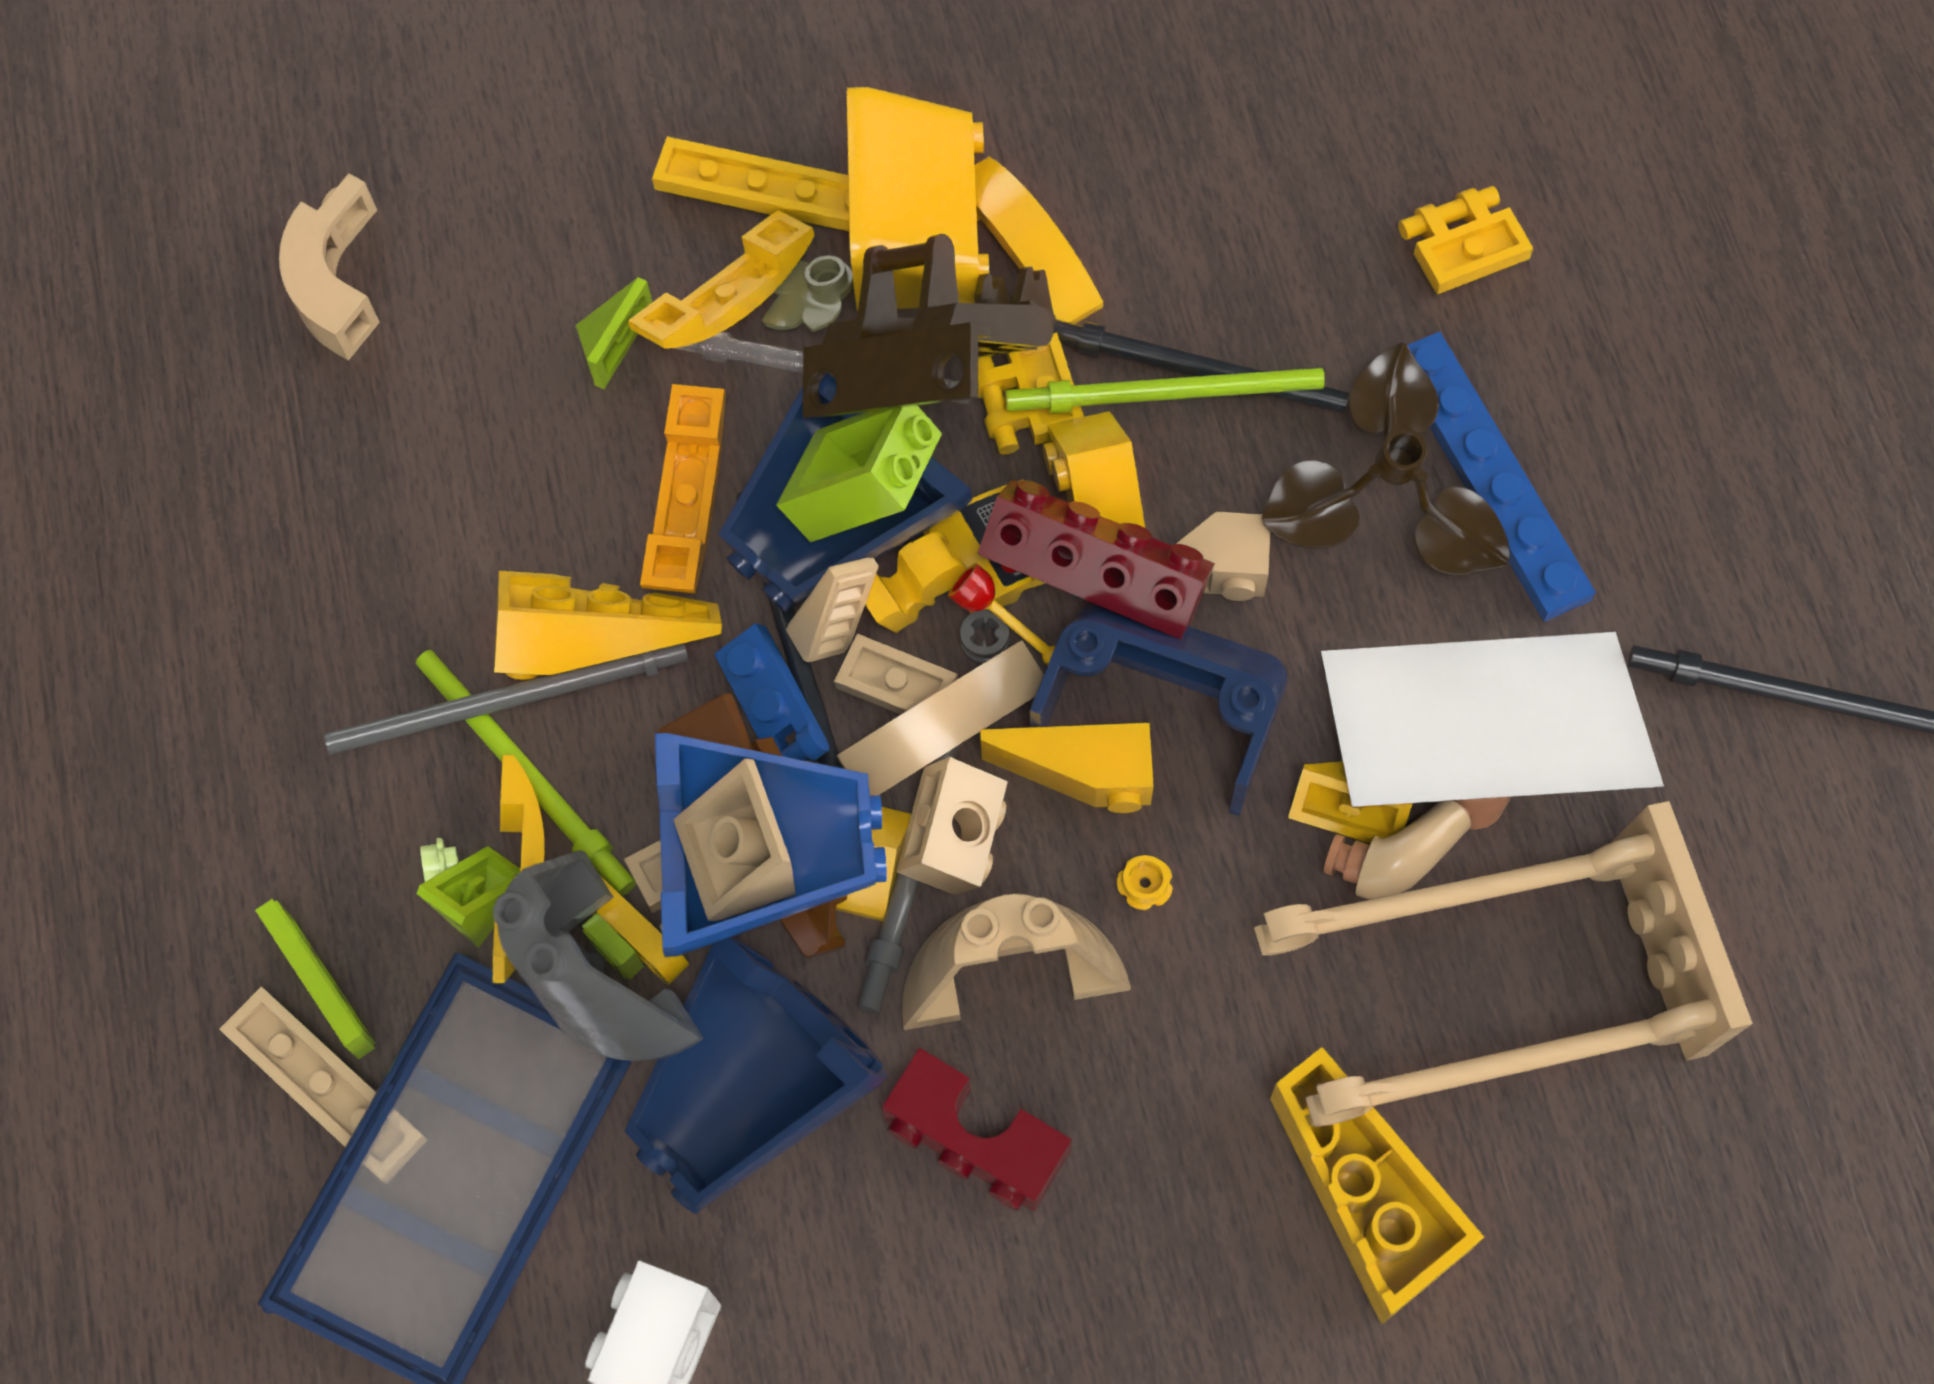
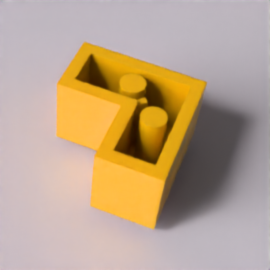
M1107 411L1048 424L1051 442L1042 444L1045 465L1049 476L1054 475L1058 491H1066L1068 503L1073 501L1083 502L1095 507L1100 512V516L1119 524L1134 523L1145 528L1132 442L1111 412Z

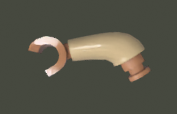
M1511 797L1438 801L1425 814L1398 833L1387 838L1375 836L1370 845L1356 840L1353 846L1345 844V836L1336 834L1326 858L1324 874L1333 876L1335 871L1342 872L1344 881L1357 885L1356 896L1369 900L1403 893L1421 880L1469 829L1486 828L1498 821Z

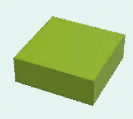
M597 912L582 925L584 929L582 931L589 943L624 979L628 978L630 980L644 967L636 951Z

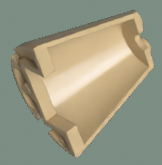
M1023 894L1003 895L972 905L956 913L943 922L923 943L911 964L904 985L902 997L903 1028L908 1030L961 1020L953 977L963 966L997 961L998 957L1029 951H1034V954L1064 949L1074 1000L1128 991L1131 989L1122 960L1113 945L1094 924L1082 915L1046 898H1037Z

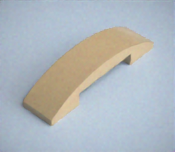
M1021 640L866 736L836 757L843 769L867 773L869 794L880 795L980 732L981 729H985L1034 698L1044 674Z

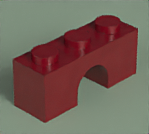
M919 1048L881 1107L884 1120L890 1123L887 1131L897 1140L911 1148L917 1149L919 1144L923 1143L941 1155L937 1162L954 1175L967 1180L972 1173L991 1185L988 1190L989 1195L1006 1207L1018 1211L1021 1205H1024L1035 1212L1071 1153L1072 1139L1022 1109L1019 1110L1009 1128L998 1136L981 1138L970 1134L961 1126L958 1120L960 1108L971 1092L970 1078Z

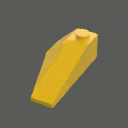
M499 571L494 672L505 673L514 679L527 680L533 679L538 675H554L721 634L722 621L717 603L661 593H649L644 595L642 600L631 598L627 593L619 591L620 586L602 583L597 590L588 591L570 587L571 577L556 574Z

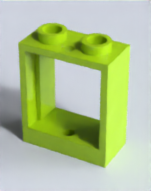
M918 405L863 412L816 430L776 506L810 542L904 511L942 433Z

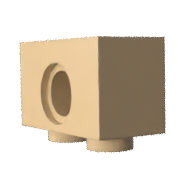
M951 757L924 767L896 872L952 895L981 887V884L986 880L992 868L993 856L990 853L994 833L1001 825L1006 813V802L1003 801L1008 781ZM953 818L960 825L961 839L957 837L953 830Z

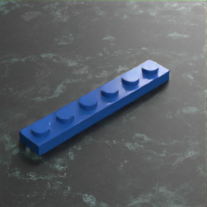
M1439 331L1408 344L1407 346L1413 357L1431 379L1438 395V415L1430 429L1464 487L1481 496L1491 506L1500 520L1509 544V564L1543 622L1591 602L1596 591L1441 332Z

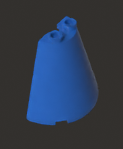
M655 733L656 780L660 812L661 916L664 957L683 955L876 885V882L887 881L885 847L874 848L871 831L882 829L880 795L869 794L867 773L669 733ZM745 758L754 759L791 860L796 895L719 921H708L673 819Z

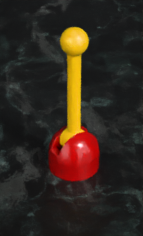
M977 563L971 565L952 586L948 597L968 611H982L988 608L1042 654L1044 664L1048 666L1056 646H1048L994 600L996 594L995 584L991 575Z

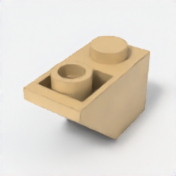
M1215 512L1176 543L1195 548L1203 555V559L1215 563L1204 593L1222 594L1226 599L1234 601L1264 597L1269 575L1270 531L1263 525L1262 514Z

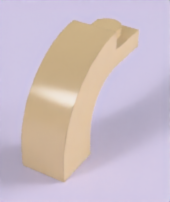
M348 174L338 187L331 189L326 194L322 206L318 210L302 201L299 203L287 222L279 252L282 281L306 328L321 344L348 361L380 323L368 296L336 277L337 264L343 251L377 211L366 183L351 174Z

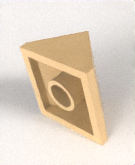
M745 758L673 819L708 921H719L796 895L791 860L754 759Z

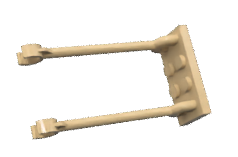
M1670 801L1648 805L1611 843L1596 849L1590 854L1312 912L1310 906L1297 904L1264 913L1267 925L1254 927L1262 955H1276L1304 947L1314 942L1320 934L1584 878L1602 882L1620 879L1629 903L1628 919L1633 931L1641 936L1648 956L1647 970L1649 978L1654 987L1661 991L1667 1011L1657 1014L1650 1019L1365 1083L1364 1077L1354 1076L1323 1083L1316 1086L1319 1095L1306 1097L1314 1127L1332 1125L1359 1117L1372 1110L1375 1105L1648 1043L1654 1046L1679 1043L1685 1061L1706 1057L1753 1023Z

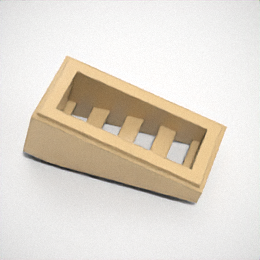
M873 557L829 567L788 624L786 631L804 661L813 662L842 654L849 647L879 567Z

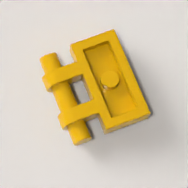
M1494 186L1479 191L1474 188L1457 193L1456 199L1437 207L1433 204H1428L1417 208L1413 216L1398 222L1399 232L1404 240L1419 235L1427 238L1416 243L1414 255L1437 295L1530 259L1533 246L1510 207L1493 214L1488 210L1500 204L1499 193ZM1461 219L1469 222L1451 230L1447 227L1448 224Z
M1057 333L1053 334L1050 343L1046 346L1037 347V350L1008 353L1009 364L995 367L991 356L978 358V397L983 399L988 414L984 423L989 437L995 439L999 453L1002 455L1014 453L1019 449L1015 432L1020 429L1029 427L1034 444L1038 445L1050 442L1048 424L1084 417L1081 406L1072 407V412L1050 414L1048 409L1006 410V402L1003 395L1005 389L1017 387V389L1047 387L1048 381L1070 380V384L1074 385Z

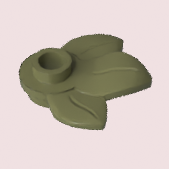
M822 256L810 263L799 261L788 277L774 291L778 297L762 318L763 324L776 330H789L797 328L804 323L811 332L827 327L829 323L834 322L842 311V299L854 287L851 268L836 256Z

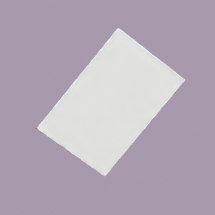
M1616 632L1321 651L1352 807L1664 787Z

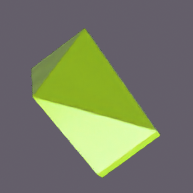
M637 277L576 324L594 384L599 388L605 389L638 333L630 329L628 320L653 302L646 280Z
M487 846L420 884L416 894L479 948L494 929L493 908L496 900L505 893L509 884L520 873L521 869Z

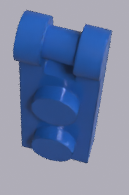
M757 623L753 624L714 653L758 739L773 737L783 757L803 761L807 759L817 760L829 751V743L766 626ZM796 731V741L788 745L785 737Z

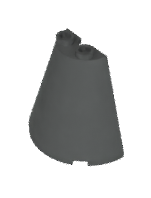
M578 850L524 868L509 884L505 893L496 900L493 908V917L498 925L500 942L508 959L566 1035L592 1052L614 1059L630 1061H651L678 1054L704 1039L674 991L663 989L647 1001L590 966L569 931L614 897L584 851Z

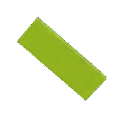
M271 899L255 910L342 1044L358 1060L374 1050L376 1042L292 915L278 900L274 901Z

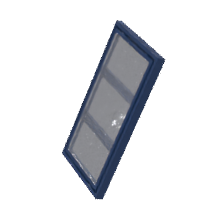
M455 952L257 1305L261 1306L263 1312L267 1314L275 1313L414 1384H464L633 1061L602 1056L581 1046L566 1035L555 1023L530 988L510 978L505 983H493L492 969L470 959L466 954Z

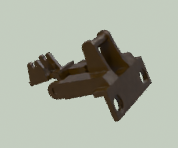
M946 234L932 235L924 243L888 249L883 245L869 247L864 253L863 277L857 319L829 323L822 345L803 347V418L814 419L978 398V358L1037 350V347L1046 346L1050 343L1053 337L1055 315L1053 313L1046 272L1043 269L1034 271L1031 266L1022 267L1019 272L1015 294L1010 295V303L1008 302L1005 281L1002 276L992 278L990 273L980 274L974 294V303H959L955 270V250L952 240ZM924 265L916 318H898L893 271ZM957 355L963 362V376L955 387L950 388L944 381L943 370L946 362L951 357ZM831 373L836 380V394L829 403L824 404L819 398V384L825 375Z

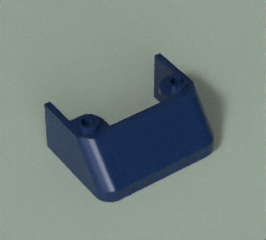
M1092 602L1086 604L1062 631L1030 709V727H1048L1069 673L1079 676H1093L1104 671L1111 662L1217 698L1218 711L1222 720L1229 727L1253 736L1235 783L1229 813L1240 816L1285 693L1287 672L1282 662L1271 654L1192 627L1187 629L1180 640Z

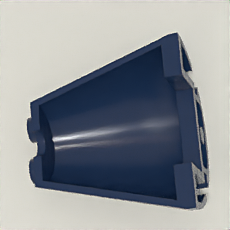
M830 374L825 375L819 384V398L824 404L829 403L836 394V380ZM803 386L718 534L732 550L725 557L728 563L748 581L756 574L766 583L762 589L763 593L783 612H786L792 605H796L806 599L829 567L867 557L877 559L962 511L972 501L970 488L931 457L904 511L810 542L776 504L815 431L861 413L814 419L803 418Z
M734 937L713 943L684 1004V1008L704 1039L678 1054L658 1059L624 1130L640 1148L636 1156L641 1163L660 1176H664L668 1171L672 1176L670 1181L674 1185L671 1190L672 1196L684 1208L695 1214H698L702 1208L875 1090L888 1075L881 1069L884 1065L873 1050L838 1015L795 980L793 983L784 974L771 969L773 967L771 961Z

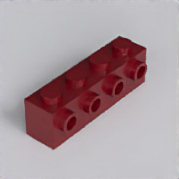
M1013 479L996 498L977 553L980 556L1180 640L1194 619L1215 563L1203 559V555L1193 547L1184 544H1167L1153 538L1151 533L1140 525L1134 523L1119 524L1100 516V512L1089 504L1078 501L1068 503L1049 495L1048 489L1036 482L1027 480L1018 482Z

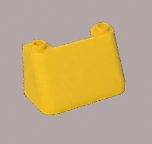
M870 87L847 88L850 254L857 311L859 308L863 259L866 249L877 245H883L891 249L924 243L930 236L937 234H946L954 245L959 303H974L978 277L980 274L989 273V253L978 254L974 154L984 153L983 122H973L972 112ZM924 265L893 271L897 309L919 308Z

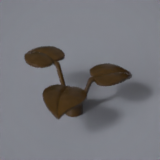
M1404 342L1382 352L1365 367L1356 379L1348 400L1349 414L1357 429L1366 434L1384 433V442L1376 455L1375 464L1370 466L1369 470L1357 482L1345 489L1342 475L1333 466L1315 460L1297 463L1288 468L1279 477L1261 517L1265 528L1288 544L1305 549H1327L1346 541L1359 526L1360 514L1350 498L1358 495L1377 477H1381L1384 481L1394 485L1406 484L1412 480L1416 485L1420 508L1428 514L1417 523L1413 534L1417 553L1427 566L1441 574L1466 576L1504 568L1510 561L1509 544L1504 528L1494 510L1481 496L1469 489L1451 486L1439 494L1434 506L1429 500L1425 481L1428 474L1421 469L1428 452L1427 443L1422 434L1433 425L1438 415L1439 401L1431 379L1416 362L1409 347Z

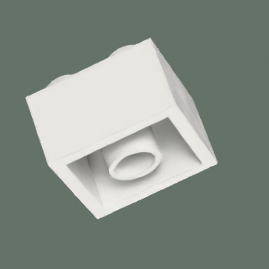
M638 1261L633 1275L627 1272L624 1273L616 1287L611 1307L616 1309L617 1312L608 1333L599 1332L590 1348L586 1360V1368L592 1371L588 1381L592 1384H689L721 1304L707 1287Z

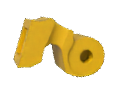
M943 532L929 533L904 546L898 553L897 572L890 578L880 577L876 573L865 605L878 624L897 634L904 627L917 620L919 611L922 608L934 605L935 597L949 591L958 578L967 570L963 561L958 559L948 544L949 541Z

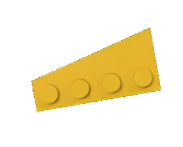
M1321 1047L1276 1083L1270 1100L1382 1325L1470 1252L1484 1236L1374 1107L1359 1117L1332 1125L1314 1127L1306 1097L1319 1095L1316 1087L1318 1085L1347 1078L1342 1069Z

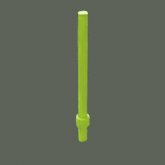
M1322 368L1082 385H1071L1070 380L1048 381L1047 387L1005 390V402L1007 411L1048 409L1049 413L1053 414L1072 412V407L1316 390L1324 388V371Z
M433 650L425 651L417 658L416 665L447 701L472 695ZM489 714L466 719L467 724L501 762L503 755H514L532 784L539 806L574 844L572 852L584 851L597 872L621 896L629 893L635 887L636 882L611 853L613 846L598 829L591 830Z

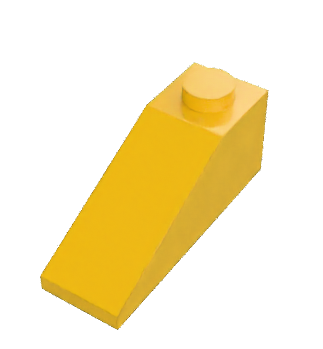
M1149 723L980 730L981 757L986 762L1093 807H1108V810L1114 813H1131L1140 810L1143 805H1151L1154 785Z

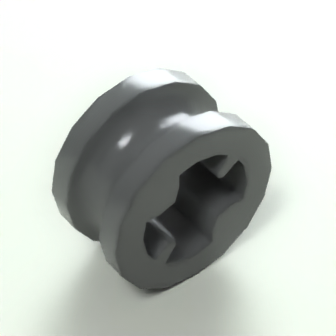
M990 610L975 611L969 614L962 622L960 629L961 647L965 656L972 662L982 665L1009 648L1008 625ZM984 628V633L986 634L988 628L995 631V644L986 647V643L983 641L982 646H977L975 644V631Z

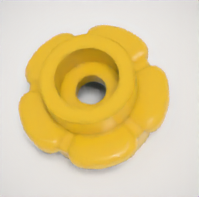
M1148 855L1136 856L1128 860L1125 869L1119 872L1117 888L1121 895L1127 897V903L1131 907L1138 910H1148L1152 905H1163L1170 898L1173 888L1169 881L1172 879V873L1169 867L1156 857ZM1148 879L1151 885L1144 888L1140 885V881Z

